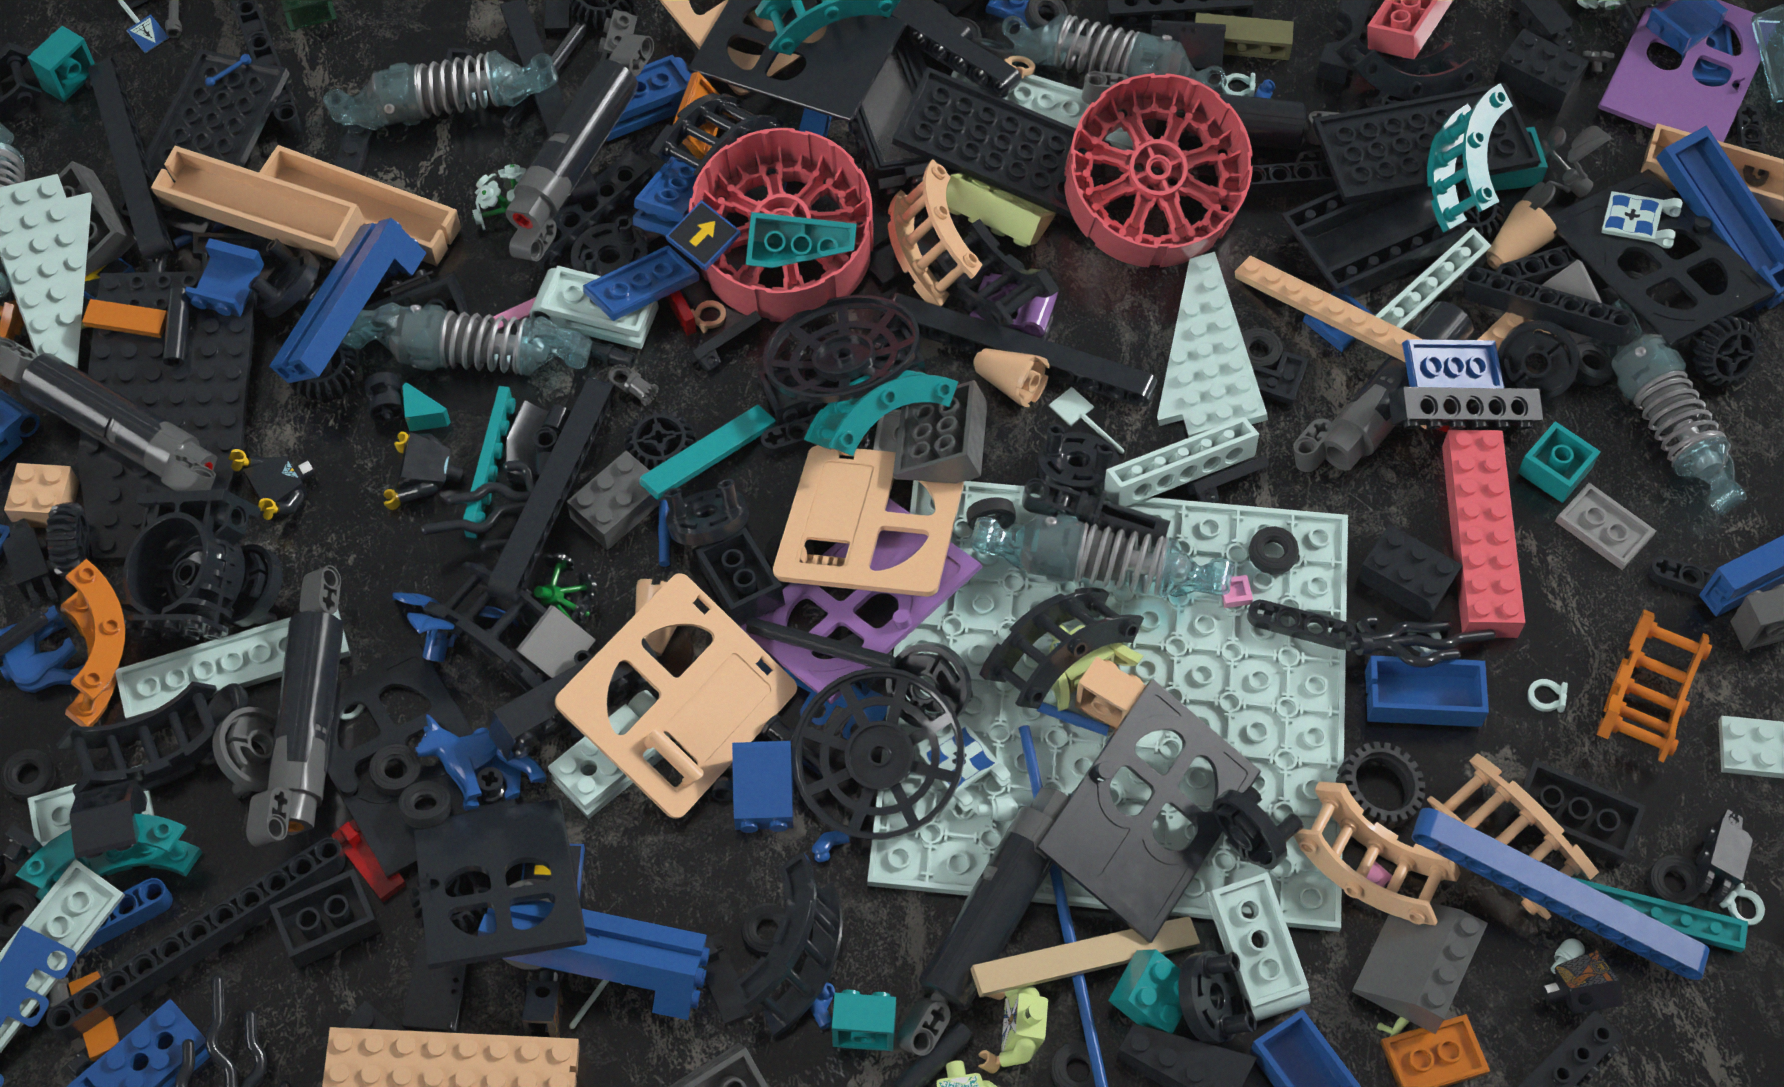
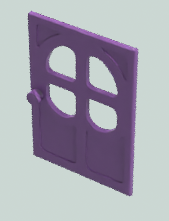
M1677 0L1659 3V6L1648 8L1647 6L1598 108L1651 129H1655L1658 123L1693 133L1707 125L1716 140L1724 142L1778 21L1724 1L1716 0L1728 9L1722 24L1731 27L1736 33L1741 44V54L1739 56H1732L1707 46V36L1685 53L1684 60L1679 68L1663 70L1656 67L1649 60L1647 49L1654 42L1669 45L1645 26L1652 9L1656 8L1662 12ZM1704 59L1731 71V78L1722 86H1705L1695 80L1692 71L1697 60ZM1738 83L1740 85L1739 87H1733L1732 84Z
M890 498L888 499L885 511L911 514ZM881 531L878 535L870 569L880 571L903 563L924 545L928 536L917 533ZM836 542L822 556L846 558L850 544ZM950 542L938 592L929 597L887 593L893 595L898 600L899 609L893 614V619L881 628L871 627L859 618L855 612L872 596L886 592L857 589L844 601H837L821 589L819 585L790 583L783 589L786 605L760 616L758 619L787 626L789 616L795 605L803 599H810L825 610L828 615L809 633L827 637L837 627L845 626L864 640V644L861 647L887 654L982 569V565ZM746 624L740 627L767 654L817 694L825 686L841 676L857 670L872 668L840 658L819 659L812 655L811 650L749 634L746 632ZM841 691L832 695L827 702L832 704L842 695Z

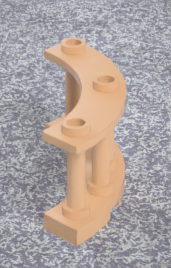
M932 159L926 167L923 181L908 195L900 190L892 199L888 214L891 215L888 231L894 253L904 273L909 271L916 282L913 285L915 290L925 302L941 307L950 295L946 289L964 273L972 279L981 268L982 263L963 242L950 217L946 201V189L951 177L943 166L937 164ZM926 206L929 217L914 230V218ZM934 227L940 241L922 257L917 242ZM947 249L958 265L938 282L928 266Z
M1478 753L1469 760L1476 770L1473 773L1474 777L1447 802L1442 804L1432 796L1427 799L1433 809L1474 829L1504 801L1506 803L1511 801L1521 810L1519 812L1520 816L1496 837V840L1507 845L1525 827L1535 824L1546 835L1543 838L1545 841L1528 856L1541 861L1552 850H1559L1566 858L1565 866L1560 872L1570 877L1574 874L1577 876L1580 873L1589 880L1599 873L1579 846L1575 844L1572 847L1562 835L1564 829L1515 781H1512L1510 784L1499 776L1502 771ZM1490 784L1494 787L1496 793L1466 821L1463 822L1453 813L1482 785ZM1521 896L1524 899L1521 904L1532 915L1538 913L1546 920L1551 917L1546 908Z
M1319 781L1314 790L1322 803V808L1310 830L1301 829L1293 835L1301 851L1305 853L1324 875L1344 889L1345 893L1350 897L1358 898L1381 911L1409 920L1414 924L1436 926L1438 921L1430 901L1440 881L1449 880L1457 882L1461 874L1457 863L1416 843L1414 847H1410L1397 841L1398 835L1386 829L1378 822L1372 824L1362 815L1364 810L1352 797L1345 783ZM1331 816L1340 825L1341 829L1332 847L1328 845L1322 835ZM1351 836L1367 848L1357 871L1353 870L1340 858ZM1378 855L1397 864V868L1386 889L1366 879ZM1408 871L1429 876L1418 899L1398 894Z

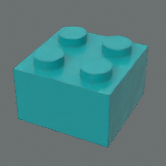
M61 26L56 32L51 34L44 43L27 57L42 89L63 102L85 83L86 79L89 78L88 67L95 64L84 38L64 26Z
M1555 421L1525 455L1518 473L1563 503L1591 471L1601 451Z
M1157 949L1136 950L1108 1001L1136 1024L1172 1034L1183 1015L1179 1000L1178 984L1181 969Z
M843 990L842 993H835L832 1019L833 1047L882 1051L894 1050L896 997H890V994L885 992L862 995L855 990Z

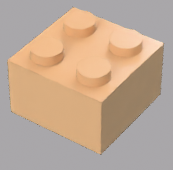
M17 463L4 511L11 522H17L25 518L30 527L47 528L48 513L52 506L65 502L75 503L80 482L71 466Z
M1096 657L1078 682L1075 707L1096 720L1110 725L1111 729L1116 730L1146 685L1133 674L1128 675L1119 670L1113 662Z

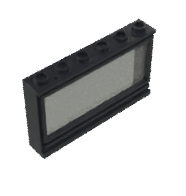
M909 43L895 44L851 123L848 122L849 132L854 135L856 140V152L861 154L863 160V171L865 174H868L871 184L877 183L878 179L903 175L905 167L925 164L931 161L891 144L895 132L927 69L921 51ZM943 166L947 173L956 172L953 169Z

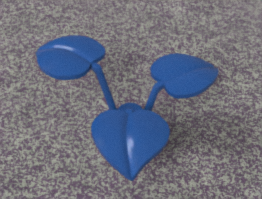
M402 592L392 594L393 600L397 599L404 603L421 605L423 608L429 601L440 604L434 598L422 594ZM487 606L479 616L501 618L505 611ZM408 613V620L419 634L427 631L422 657L432 661L444 662L447 648L454 646L457 636L452 634L450 639H448V633L438 629H454V625L448 621L428 615ZM514 619L512 622L518 627L519 621Z

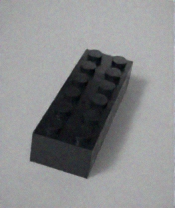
M642 638L643 648L657 660L658 656L645 638ZM596 654L493 712L488 735L507 762L515 757L517 759L525 757L530 753L531 748L538 744L545 745L549 743L560 731H570L575 728L556 708L555 697ZM619 662L610 680L607 704L611 702L616 704L623 700L628 692L636 689V691L641 690L649 683L629 663Z

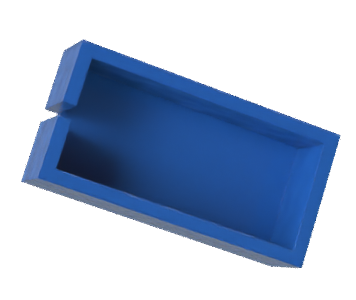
M1371 656L1365 670L1366 693H1368L1366 698L1367 721L1482 727L1489 713L1485 661L1456 659L1442 661L1428 668H1417L1409 666L1398 657Z
M1303 1009L1255 1040L1249 1051L1251 1056L1257 1057L1256 1063L1274 1087H1361Z

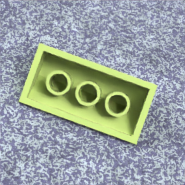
M962 173L951 175L946 189V201L950 213L955 215L964 214L969 217L968 221L971 223L981 219L985 225L991 227V232L999 236H1005L1006 234L1014 238V243L1023 247L1036 244L1056 214L1044 207Z

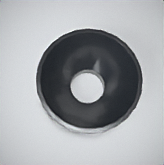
M231 683L221 688L208 704L215 726H218L233 711L249 707L248 693L237 683Z

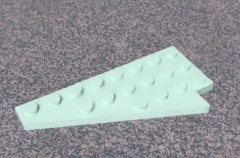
M58 174L0 187V257L35 354L39 356L44 353H51L78 368L92 200L91 192L66 198Z
M1215 252L1190 258L1157 416L1159 426L1184 420L1189 438L1245 417L1250 424L1268 420Z

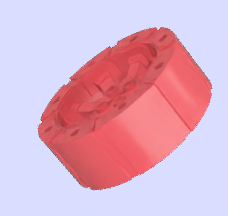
M1151 73L1134 76L1118 82L1101 93L1095 103L1092 102L1081 117L1074 133L1064 176H1066L1065 195L1070 212L1082 233L1087 238L1090 237L1096 243L1095 246L1117 260L1141 267H1149L1150 265L1169 267L1188 262L1190 258L1200 256L1213 247L1218 238H1222L1247 195L1253 168L1251 166L1252 149L1247 131L1240 117L1229 103L1226 104L1216 91L1194 79L1168 73L1165 75ZM1124 109L1127 111L1128 115L1124 117V113L1118 111ZM1178 110H1183L1185 112V117H1177L1176 112ZM1152 118L1167 121V129L1164 136L1154 140L1146 131L1143 120ZM1122 127L1124 132L1127 131L1133 142V150L1127 149L1125 151L1111 147L1104 140L1109 133H1113ZM1186 129L1195 134L1201 140L1202 147L1190 151H1181L1178 147V139L1181 132H1184ZM1084 148L1087 152L1085 155H1082L1078 150ZM1221 149L1225 150L1227 152V156L1225 153H1220V155H1218V151ZM1093 163L1100 165L1105 163L1115 166L1124 173L1119 179L1104 186L1102 184L1094 187L1093 178L1090 177ZM1204 164L1214 165L1216 176H1218L1217 186H1208L1194 179V176L1189 172L1193 168ZM1134 166H1141L1143 168V171H1135ZM1158 167L1163 171V174L1155 175L1152 173L1151 168ZM1174 179L1177 184L1171 186L1168 184V180ZM1135 194L1134 209L1124 226L1108 217L1109 214L1104 207L1109 205V202L1124 195L1130 196ZM1179 195L1183 197L1187 195L1203 203L1202 206L1208 209L1201 222L1199 220L1190 226L1182 212ZM1155 203L1165 213L1169 224V235L1153 237V235L1143 234L1145 219ZM1221 206H1227L1228 212L1221 211Z
M793 128L765 129L737 138V141L729 146H724L705 164L693 186V196L690 198L689 212L702 200L723 218H726L728 212H738L748 217L749 220L744 226L737 227L741 232V236L706 271L699 267L705 281L708 280L711 290L731 308L747 316L757 311L760 317L768 318L771 322H784L797 312L813 310L826 304L830 299L849 296L860 284L869 267L870 252L873 251L874 246L872 199L867 180L861 168L858 169L854 159L839 145L809 131H795ZM774 169L776 174L767 175V170ZM783 181H797L806 184V186L798 194L791 195L783 191L782 184ZM762 185L767 187L768 190L767 198L762 201H755L744 196L749 190ZM825 195L840 207V209L834 212L811 210V206L820 196L823 197ZM751 212L854 224L863 223L856 226L854 251L815 259L823 265V269L826 272L817 281L812 280L805 284L802 275L799 274L798 263L782 266L784 287H773L770 289L765 288V285L758 284L759 276L765 267L748 266L745 264L737 272L731 264H727L724 255L731 252L733 248L748 244Z

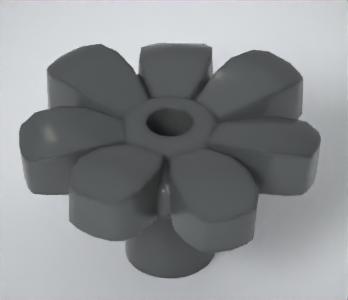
M1584 51L1582 58L1592 63L1591 72L1601 73L1602 63L1614 60L1615 54L1607 51H1602L1601 53L1597 51Z

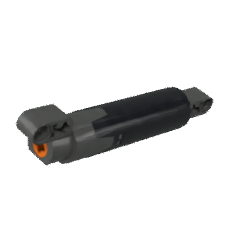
M330 565L304 576L300 598V612L293 615L289 621L269 769L268 790L254 795L251 798L246 830L247 838L255 847H262L280 841L286 835H294L314 828L316 808L322 805L344 631L342 621L332 615L338 609L341 577L338 570Z

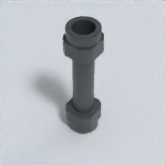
M167 0L169 2V19L165 21L166 35L170 38H178L182 32V25L179 20V3L182 0Z

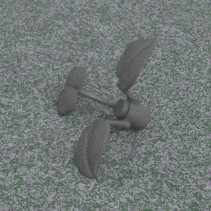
M1560 126L1553 127L1539 142L1545 159L1551 154L1566 170L1563 175L1564 185L1554 181H1548L1546 184L1538 182L1527 191L1522 200L1531 202L1532 204L1529 207L1536 211L1538 207L1541 209L1545 207L1555 194V187L1564 190L1566 193L1572 191L1578 197L1587 195L1593 187V182L1583 172L1578 161L1612 139L1611 136L1598 126H1590L1583 130L1573 140L1572 149L1568 152L1567 159L1570 163H1574L1576 167L1574 169L1570 168L1555 152L1565 142L1566 132Z

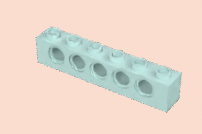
M1472 228L1383 308L1376 317L1403 329L1455 282L1466 269L1478 261L1491 245Z
M1245 417L1106 469L1104 490L1107 491L1106 496L1112 503L1126 507L1254 457L1259 433Z

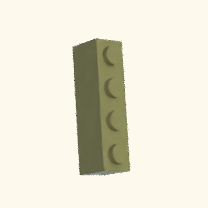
M1196 13L1195 23L1226 24L1223 54L1289 60L1293 42L1294 22Z

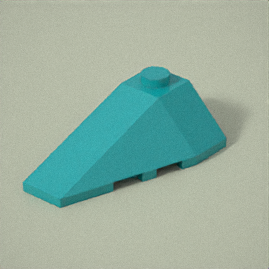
M751 212L746 265L775 268L854 251L857 224Z

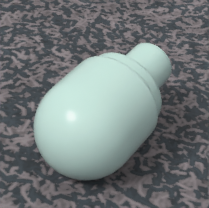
M1007 797L994 798V800H990L989 804L977 805L978 816H990L991 820L995 821L1013 820L1019 810L1016 801Z
M1577 939L1565 940L1555 952L1554 958L1556 962L1551 967V971L1555 974L1554 969L1557 965L1584 955L1585 948L1583 944Z

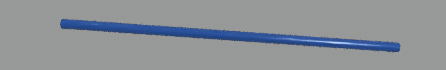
M1024 725L1019 727V733L1032 794L1035 799L1043 785L1030 726ZM1053 864L1049 872L1065 944L1077 942L1062 872L1058 866ZM1084 973L1074 975L1072 979L1095 1086L1108 1087Z

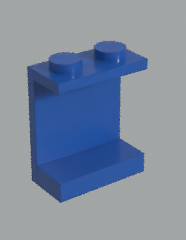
M1677 0L1662 12L1656 8L1652 9L1645 27L1683 55L1721 27L1728 9L1716 0Z
M209 238L205 247L210 260L197 288L186 287L185 292L190 298L191 304L196 308H209L225 316L232 314L240 317L252 292L248 285L255 276L260 275L264 263L257 250Z

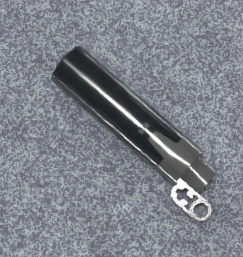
M1440 301L1430 307L1409 333L1422 340H1469L1473 335L1474 328L1472 321L1460 307L1452 303ZM1389 355L1332 423L1327 419L1314 420L1294 443L1297 468L1303 472H1311L1317 469L1326 459L1333 466L1346 471L1351 470L1361 457L1372 454L1396 426L1392 425L1388 393L1402 387H1410L1406 362Z

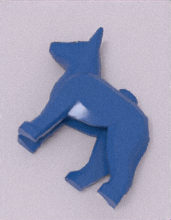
M55 606L49 607L48 612L45 613L49 620L45 626L0 657L4 663L0 667L7 682L13 680L22 691L35 693L57 684L72 685L71 681L85 666L84 664L71 670L62 668L77 652L70 637L65 639L63 646L57 650L40 653L39 642L50 634L66 627ZM17 624L0 629V636Z
M426 714L428 726L423 728L425 734L420 743L415 747L414 754L418 757L436 756L441 760L446 772L463 793V807L465 811L479 807L477 797L481 796L482 793L476 776L484 768L494 767L502 773L503 781L507 788L504 793L506 800L519 797L521 771L528 774L531 783H544L546 781V775L538 762L528 755L521 759L515 757L507 762L488 735L489 731L487 728L477 729L472 735L459 738L441 728L430 715Z

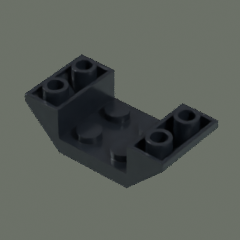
M136 779L76 793L69 814L75 858H96L105 851L113 849L124 851L137 844L140 832L134 814H142L146 810L148 799Z

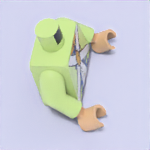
M1033 985L987 996L997 1000L1003 999L1005 995L1007 997L1004 1008L1002 1045L999 1056L987 1050L981 1051L979 1057L987 1061L984 1064L978 1065V1067L990 1073H995L1000 1068V1065L1008 1067L1026 1063L1031 1060L1044 1042L1048 999L1040 997L1039 992Z

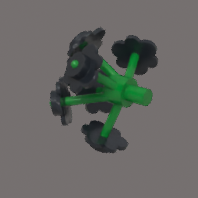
M554 553L553 556L545 555L543 560L546 562V566L554 568L553 576H549L544 580V587L537 586L534 594L536 597L541 598L542 602L540 604L544 608L547 604L555 606L580 627L590 615L592 609L590 606L591 601L594 600V594L597 591L596 582L591 578L590 573L586 572L579 574L580 584L578 586H571L566 583L565 577L559 576V573H564L567 570L573 571L574 561L562 553ZM579 591L582 593V599L577 605L568 601L567 597L572 592ZM561 605H565L572 610L566 612ZM525 609L520 613L523 616V623L528 627H534L539 621Z

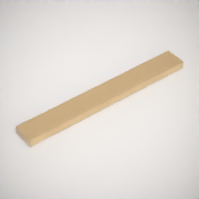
M1190 916L1166 921L1152 943L1146 942L1137 932L1130 929L976 964L970 970L979 997H984L1130 963L1136 950L1157 949L1164 955L1197 947L1200 941Z

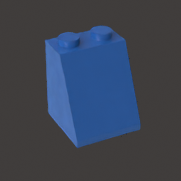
M791 741L732 743L733 801L736 830L746 833L756 832L758 829L782 832L787 830V828H793Z

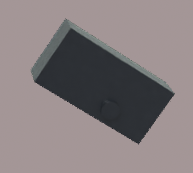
M1534 759L1526 773L1521 788L1564 829L1562 835L1572 847L1577 844L1583 852L1620 867L1628 857L1646 805ZM1515 805L1508 819L1512 822L1520 816L1519 812L1521 811ZM1535 824L1526 827L1545 835Z

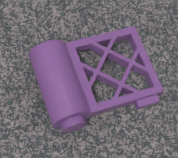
M991 273L990 276L984 275L979 291L1002 275ZM1008 283L1001 288V291L991 295L986 300L996 301L1018 286L1014 283ZM1058 292L1047 298L1035 297L1016 310L1018 315L1016 320H1013L1014 323L1003 327L1020 329L1025 334L1042 337L1049 322ZM971 312L970 316L986 321L975 312Z

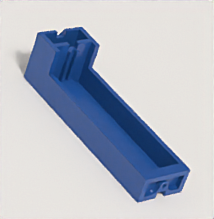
M1707 125L1665 147L1656 159L1687 206L1697 216L1708 217L1711 221L1710 228L1776 290L1775 295L1755 304L1756 310L1758 311L1765 306L1771 309L1780 304L1784 299V240Z
M392 218L381 220L377 224L370 223L360 226L277 353L270 367L287 383L319 377L378 283H384L388 277L396 276L399 271L402 274L406 273L408 276L414 274L426 255V252L419 246L418 241L411 238L402 229L400 223Z
M1784 535L1717 568L1699 595L1716 617L1741 605L1749 593L1756 590H1761L1762 592L1769 591L1784 583Z
M533 900L513 904L510 907L513 927L523 930L539 925L550 914L555 903ZM488 908L487 914H484L478 929V936H487L496 931L495 911L492 908ZM582 909L588 941L586 945L503 958L655 990L652 1013L688 1020L691 1008L697 1009L701 991L697 990V987L703 988L707 970H704L702 966L707 965L710 948L705 947L707 936L705 934Z

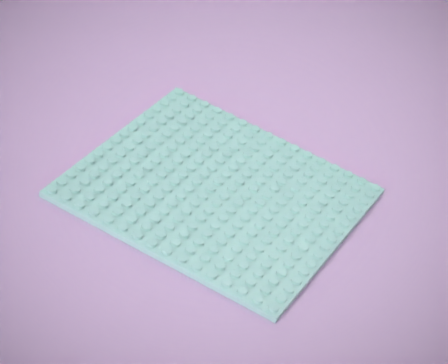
M914 480L910 513L925 516L932 515L935 512V505L931 495L919 481ZM965 481L950 542L980 562L982 569L918 625L912 633L908 634L904 640L894 647L893 656L896 657L904 649L918 643L936 642L951 648L962 658L970 673L973 698H970L971 701L968 703L965 711L958 717L960 726L966 722L997 761L1007 768L1010 772L1009 779L1011 782L1005 787H1000L991 772L965 788L973 799V808L969 811L963 812L952 797L945 809L933 821L918 831L900 838L872 840L867 886L967 896L970 894L1013 820L995 821L991 820L990 816H978L977 805L989 804L990 800H994V798L1007 797L1015 800L1020 810L1023 806L1030 807L1034 800L1019 733V727L1030 726L1043 788L1057 789L1069 797L1077 788L1115 730L1110 728L1107 736L1037 712V709L1017 706L1015 702L1020 694L1017 688L1008 681L1003 683L985 680L979 673L992 649L997 643L1000 645L1011 633L1009 628L1017 620L1041 602L1060 593L1063 595L1074 593L1075 589L1103 588L1110 593L1105 605L1117 614H1132L1144 617L1134 642L1123 643L1144 657L1136 666L1115 664L1118 669L1128 675L1133 674L1137 676L1145 685H1147L1149 680L1154 679L1259 768L1261 773L1252 786L1260 793L1262 801L1257 805L1265 811L1276 826L1290 813H1294L1303 822V829L1310 830L1322 808V803L1314 789L1319 781L1336 783V778L1339 775L1337 774L1338 769L1344 762L1346 650L1327 647L1252 626L1247 619L1250 605L1224 608L1219 580L1220 578L1247 575L1253 601L1259 599L1346 621L1348 515L1151 497L1126 506L1170 520L1166 535L1169 539L1166 556L1185 559L1182 581L1162 578L1160 593L1155 596V576L1153 577L1149 592L1144 594L1142 591L1143 574H1140L1136 589L1133 592L1129 589L1130 572H1126L1124 583L1119 590L1115 586L1114 580H1110L1108 586L1104 587L1102 581L1096 580L1091 585L1089 579L1082 578L1078 583L1074 581V576L1053 572L1041 575L1036 569H1031V574H1027L1021 563L1022 550L1037 551L1039 538L1027 536L1028 522L1038 514L1028 512L1022 506L1025 486ZM1101 493L1092 496L1099 497ZM1030 494L1032 497L1035 498L1040 497L1038 494ZM1106 496L1105 500L1111 502L1110 499ZM991 497H1001L1013 502L1016 520L1009 528L993 533H980L970 529L966 512L973 503ZM1041 515V520L1046 521L1047 517ZM1277 526L1284 528L1292 533L1298 542L1299 553L1297 561L1289 571L1283 574L1270 575L1263 573L1250 560L1248 549L1251 539L1257 531L1265 527ZM1270 542L1263 547L1265 555L1269 558L1278 559L1284 555V549L1278 543ZM1138 545L1137 551H1140L1142 546ZM1258 610L1257 617L1262 618L1264 611ZM1273 613L1271 619L1272 622L1275 621L1277 613ZM1100 615L1099 618H1094V619H1096V620L1098 621V620L1104 619V617H1102V616ZM1285 615L1280 618L1281 623L1285 626L1290 627L1295 624V620L1291 616ZM1076 619L1063 623L1068 632L1078 626H1084ZM1310 623L1307 626L1309 631L1314 634H1319L1323 631L1322 627L1317 623ZM1329 627L1326 636L1330 637L1332 628ZM1341 631L1340 639L1345 640L1346 633ZM1047 632L1033 646L1047 656L1050 652V645L1054 640ZM919 652V653H924V654H925V653H929V654L938 655L937 653H933V652ZM1024 653L1012 671L1027 682L1039 664ZM927 676L921 677L935 687V683L931 678ZM1050 689L1043 702L1057 706L1054 693ZM1077 690L1071 693L1069 708L1066 710L1096 720L1075 707ZM922 691L924 695L931 697L930 695ZM890 706L887 707V716L890 710ZM925 709L926 712H930V713H940V712H941V714L943 715V712H942V711L932 712V711H927V710ZM899 717L897 725L907 735L920 729L908 724ZM951 724L936 733L938 740L953 731ZM1155 731L1145 735L1137 742L1135 752L1159 774L1165 775L1181 751L1182 741L1178 735L1171 731ZM929 738L914 745L915 761L926 764L919 756V752L930 746ZM885 749L882 750L881 763L884 762L888 756L887 750ZM1197 756L1180 780L1178 788L1205 812L1210 810L1214 800L1215 780L1210 763L1205 758ZM1121 767L1110 784L1113 803L1121 813L1128 816L1138 815L1151 796L1150 787L1126 767ZM911 772L907 779L901 783L908 798L920 788L926 776ZM935 779L927 793L916 804L912 805L918 820L931 812L947 792V789L940 780ZM891 790L878 791L876 807H887L897 804ZM1166 803L1153 822L1152 832L1157 843L1163 848L1179 851L1185 848L1192 838L1194 825L1172 805ZM902 812L886 816H875L873 832L899 830L907 827L908 824ZM1332 816L1322 832L1324 839L1330 847H1332L1341 830L1340 825ZM1222 832L1170 914L1172 916L1213 919L1205 893L1268 872L1287 927L1339 932L1341 929L1342 888L1324 875L1299 848L1294 836L1286 842V859L1274 869L1267 870L1249 863L1247 858L1243 859L1225 841L1227 836ZM1061 870L1070 906L1108 909ZM1048 872L1031 902L1056 904L1050 872ZM1243 904L1241 907L1242 915L1249 919L1251 917V910L1247 905Z

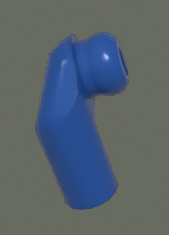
M1269 79L1264 80L1263 84L1258 86L1254 97L1271 98L1272 91L1275 89L1274 82Z
M838 831L823 833L812 846L815 860L818 862L829 860V850L832 846L849 843V836Z
M828 982L810 1006V1010L821 1030L832 1025V1018L827 1009L835 994V988Z

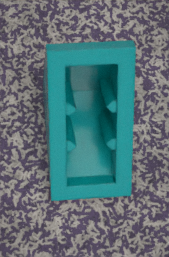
M405 383L403 385L405 419L409 431L446 427L451 423L445 407L410 384Z

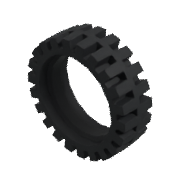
M1373 742L1370 745L1367 743L1357 748L1345 759L1338 769L1337 774L1339 775L1336 778V783H1345L1352 797L1364 810L1362 815L1372 824L1378 822L1386 829L1391 830L1408 821L1421 807V802L1425 797V793L1422 792L1425 789V782H1420L1423 774L1422 771L1415 772L1418 764L1416 761L1412 763L1407 761L1411 757L1407 752L1400 755L1401 748L1398 746L1390 749V743L1384 742L1382 745H1380V742ZM1373 761L1384 764L1395 772L1402 782L1405 793L1404 802L1400 808L1395 811H1386L1376 808L1364 798L1359 791L1356 781V771L1361 764Z

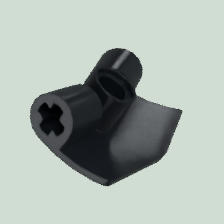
M525 400L507 436L506 462L518 460L527 463L532 468L537 483L571 411L560 405H552L549 411H546ZM506 471L508 482L526 485L521 472Z

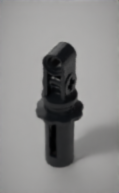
M1039 478L1030 479L1025 484L1022 496V506L1025 510L1046 517H1054L1058 522H1065L1079 527H1083V524L1087 522L1089 528L1096 524L1098 530L1102 531L1109 526L1115 536L1119 530L1123 529L1128 541L1131 534L1136 531L1138 533L1139 546H1142L1144 537L1150 534L1151 550H1155L1159 537H1166L1171 522L1170 520L1106 501V490H1103L1099 497L1090 496L1086 491L1078 492L1069 487L1059 486ZM1030 494H1038L1040 497L1035 498L1032 497Z

